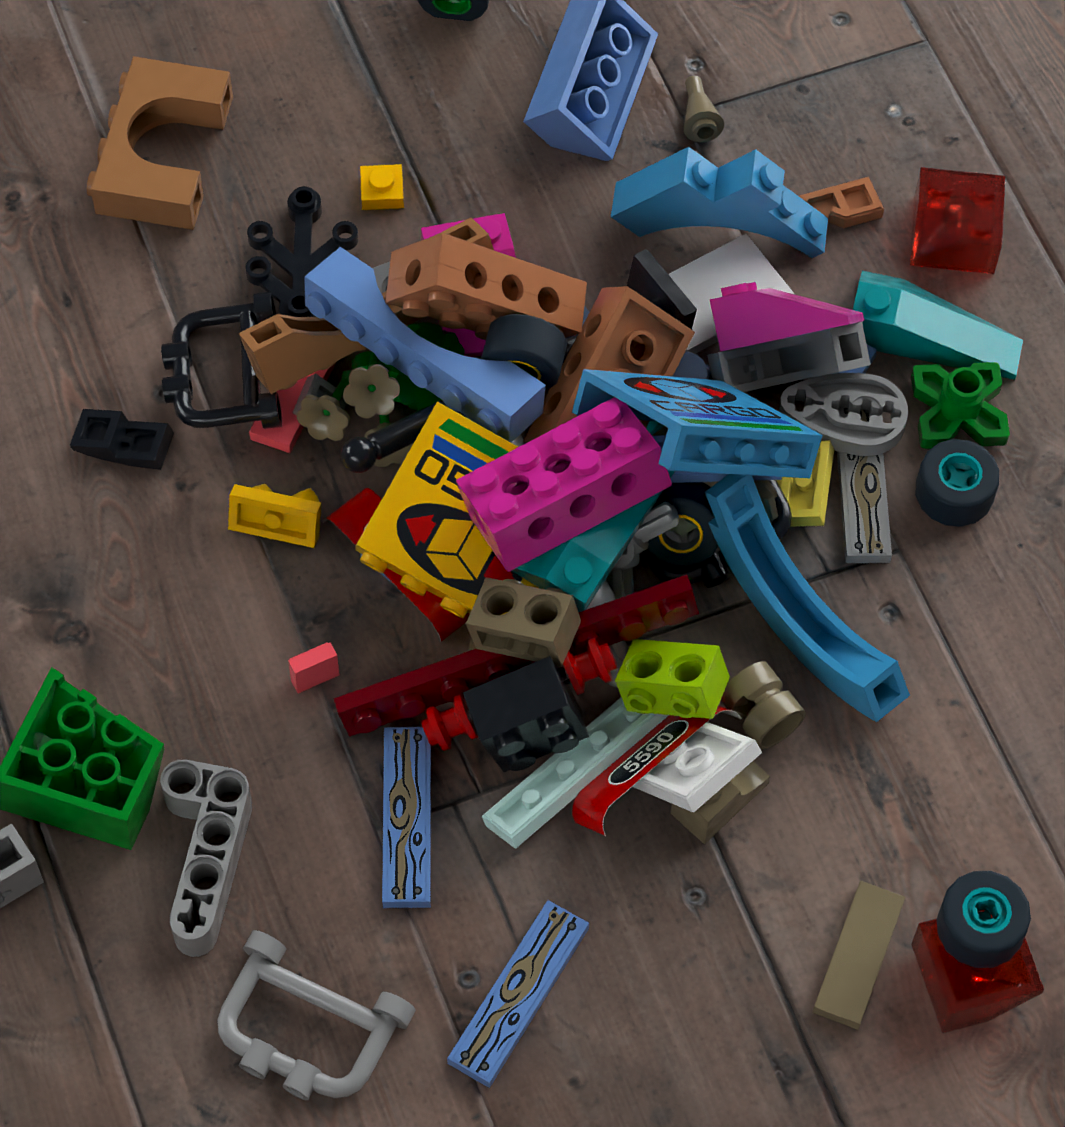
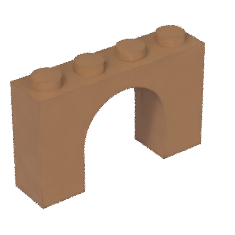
M133 56L129 71L123 72L120 78V99L118 105L113 104L111 106L108 118L110 130L107 138L102 137L98 147L99 164L97 170L91 171L89 174L87 195L92 196L96 214L194 230L204 197L200 171L154 164L139 157L133 149L144 133L162 124L184 123L224 130L233 100L230 72Z

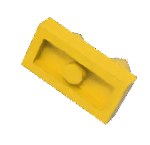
M234 484L229 494L228 530L315 548L319 539L321 502L311 488L302 490L293 496L274 493L266 484L254 487Z

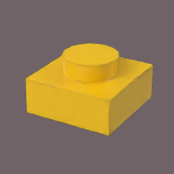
M402 164L360 166L362 210L404 208Z

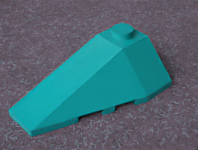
M862 270L853 310L863 312L864 321L862 325L867 345L876 348L879 352L956 368H970L973 363L997 362L1000 365L1001 377L1016 379L1023 344L1022 339L905 279Z
M668 470L670 479L676 471ZM663 491L511 571L540 589L557 588L566 594L573 595L578 612L586 610Z

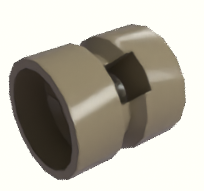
M766 661L754 663L735 675L727 683L721 698L727 709L735 711L744 719L743 730L750 738L756 740L761 750L770 748L787 738L801 725L806 716V711L789 691H781L783 682Z

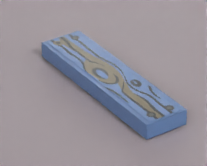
M423 727L384 728L383 908H431V745Z
M547 900L448 1056L447 1064L490 1088L589 930V923Z

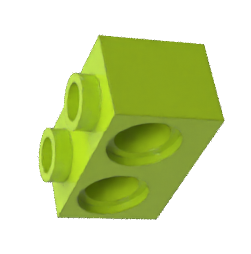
M634 639L615 678V682L627 711L640 714L652 713L674 715L683 718L713 719L730 676L718 645Z

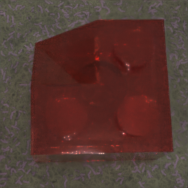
M921 167L914 196L910 266L994 274L1002 248L1005 176Z
M937 919L918 924L911 945L942 1033L988 1022L1043 993L1044 987L1026 938H1024L1020 949L1009 961L993 968H974L957 961L945 950L938 937Z

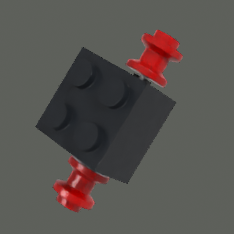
M592 638L588 640L587 651L576 656L568 652L563 662L564 666L559 669L551 656H548L463 692L464 697L462 694L454 696V706L443 712H440L434 706L426 708L428 718L421 720L430 745L439 744L443 751L451 749L453 737L463 733L472 740L479 737L483 746L503 772L524 770L532 766L537 758L552 752L564 753L572 750L579 744V741L588 738L589 734L569 684L571 683L576 694L580 695L585 693V682L599 677L606 684L613 681L610 672L618 669L608 643L599 646L597 640Z

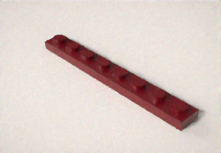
M687 574L578 612L581 622L569 652L576 656L587 651L588 640L592 638L597 640L599 646L608 643L610 646L624 640L637 639L644 633L667 625L680 624L687 618L698 615L699 611ZM473 649L333 699L338 715L350 737L359 733L372 732L382 725L402 718L418 716L430 706L436 707L447 702H454V696L462 694L464 697L463 692L532 664L535 661Z

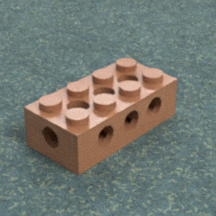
M440 233L391 252L385 303L402 308V313L408 316H428L439 320V325L445 328H465L475 331V336L483 340L487 338L491 322L500 316L510 314L530 315L541 318L555 325L567 338L582 333L587 282L457 237Z
M628 286L602 288L582 326V333L578 334L562 365L557 384L550 388L544 400L543 414L532 423L523 442L526 444L577 417V415L572 413L583 369L673 376L695 332ZM640 420L643 426L647 428L650 421Z

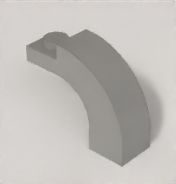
M862 322L707 355L712 380L724 381L742 392L871 365Z

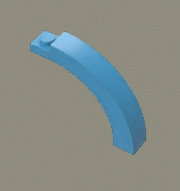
M728 474L708 489L705 494L715 517L708 524L726 562L761 616L799 661L838 697L875 722H878L908 698L910 694L898 661L882 653L851 630L822 601L799 572L770 523L752 475Z

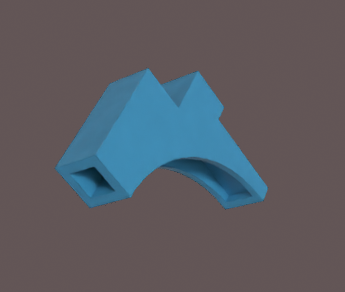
M687 147L616 182L611 218L639 237L679 227H725L753 232L776 239L800 250L811 258L825 253L828 218L783 185L785 170L756 149L721 167H716L692 148Z

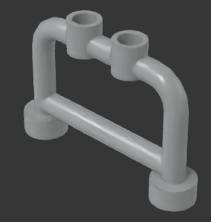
M253 930L243 947L249 958L221 1007L217 1025L218 1034L224 1045L243 1057L239 1067L245 1072L260 1079H265L269 1070L286 1077L282 1087L290 1094L303 1100H309L313 1091L332 1098L349 1097L361 1090L369 1080L395 1028L406 1029L416 1009L397 995L381 992L371 1010L282 968L278 964L286 951V947L274 937L264 932ZM259 978L371 1031L348 1075L343 1078L330 1077L322 1073L314 1065L286 1056L272 1045L260 1039H251L238 1030L237 1019Z

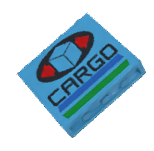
M583 369L572 413L579 416L615 397L626 403L639 420L661 423L668 428L658 464L670 471L794 478L811 477L823 435L724 381Z

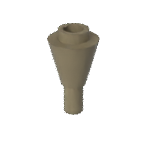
M690 76L685 81L688 100L684 134L691 141L708 142L717 138L722 133L725 125L724 120L704 93L701 78Z

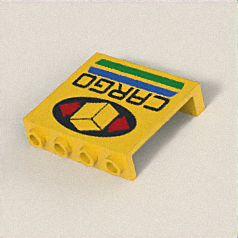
M437 402L356 544L355 550L362 554L360 561L382 574L388 568L401 575L400 584L421 596H424L426 591L435 594L443 599L440 603L442 608L461 618H464L467 613H471L486 577L502 581L504 579H514L526 586L539 588L515 572L506 571L471 520L456 483L457 479L507 454L518 446Z

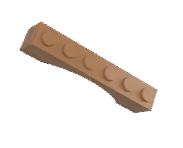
M472 218L441 232L494 250L489 234ZM387 291L382 293V296L385 301ZM386 303L406 326L423 318L405 315L402 313V308ZM276 314L239 333L255 375L270 394L278 390L288 389L294 386L298 380L318 370L328 369L336 361L356 351L367 349L359 342L349 340L340 329L324 318L294 317Z

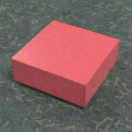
M326 642L288 660L291 682L297 693H301L339 676L338 657L331 642Z

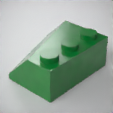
M51 667L0 765V810L131 850L150 812L164 753V744L123 715H115L97 703V698L85 689L78 690L65 681L63 674Z

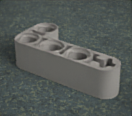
M176 760L169 763L161 773L160 784L166 806L174 815L197 821L172 906L170 926L177 948L185 955L199 957L212 950L217 941L252 813V798L248 780L241 771L197 761ZM189 783L194 785V788L187 793L178 794L173 792L180 784ZM228 792L240 794V797L233 802H222L219 800L223 794ZM215 835L229 837L224 844L219 846L207 844V841ZM203 878L217 880L216 884L207 890H200L194 887ZM196 909L199 911V917L202 926H195L193 933L186 932V930H192L194 927L196 920Z

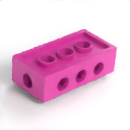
M615 397L456 480L471 520L507 572L672 486L668 470L658 464L662 452L659 444L628 405Z

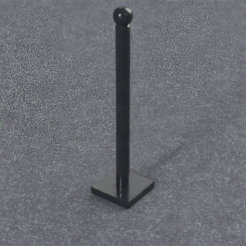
M647 249L635 254L627 286L692 330L697 308ZM578 334L566 339L567 347L563 363ZM443 400L437 401V402L443 404L444 406L448 407V406L443 402ZM437 402L369 434L367 438L353 437L347 440L341 449L343 465L351 472L363 473L374 466L376 459L380 460L413 444Z

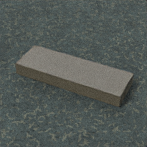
M860 880L812 1013L859 1030L906 898L905 896Z

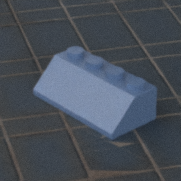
M570 0L523 122L550 147L604 161L612 160L658 33L624 0Z

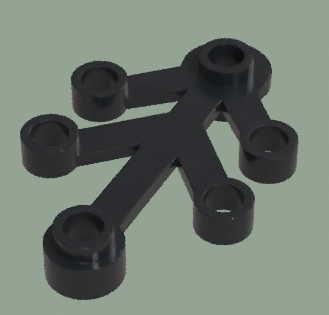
M301 186L296 188L287 200L289 217L295 222L294 254L273 237V229L269 223L256 221L247 229L249 245L255 250L263 251L292 276L293 288L290 289L272 275L271 263L265 257H252L247 261L245 268L247 280L251 284L262 287L266 292H272L273 298L280 303L279 314L294 317H316L310 312L308 307L302 310L295 309L298 306H305V276L339 247L344 250H351L358 244V229L354 223L349 221L337 223L332 230L333 237L311 254L312 223L321 217V198L312 188ZM302 201H309L308 203H304V204H303V203H299V202H302ZM258 233H264L267 235L264 238L254 237ZM343 233H349L352 235L349 238L339 237V235ZM257 268H262L265 270L261 274H255L252 272Z

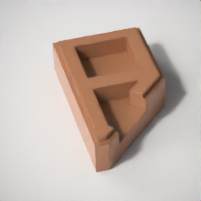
M869 177L799 196L825 215L829 223L841 228L883 218V205Z

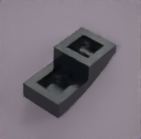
M83 409L70 447L73 451L101 460L133 467L161 470L174 432L168 423L128 421L122 411Z

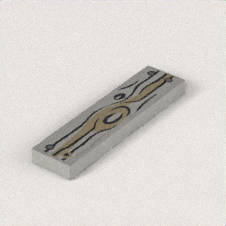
M839 407V416L847 417V408ZM865 409L860 411L861 420L869 421V411ZM837 451L845 563H890L892 550L884 455L857 456Z

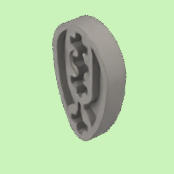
M837 373L808 378L787 387L781 395L779 412L823 435L821 441L830 440L835 451L857 456H876L891 450L901 440L908 418V405L900 389L891 381L881 376L864 373ZM795 401L804 402L803 412L795 411ZM839 407L847 408V417L839 416ZM861 410L869 411V421L861 420ZM883 412L891 413V423L883 422Z

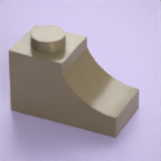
M752 761L694 813L672 804L670 814L703 844H706L769 784L770 776Z

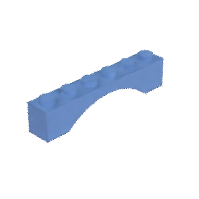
M339 247L305 276V306L308 307L314 316L327 320L340 329L349 340L362 344L375 353L381 362L387 365L391 364L407 375L416 386L426 388L442 399L453 411L461 412L475 423L509 442L515 440L543 414L546 386L544 383L510 361L484 360L463 356L440 348L418 336L402 323L385 303L377 286L374 269L343 248Z

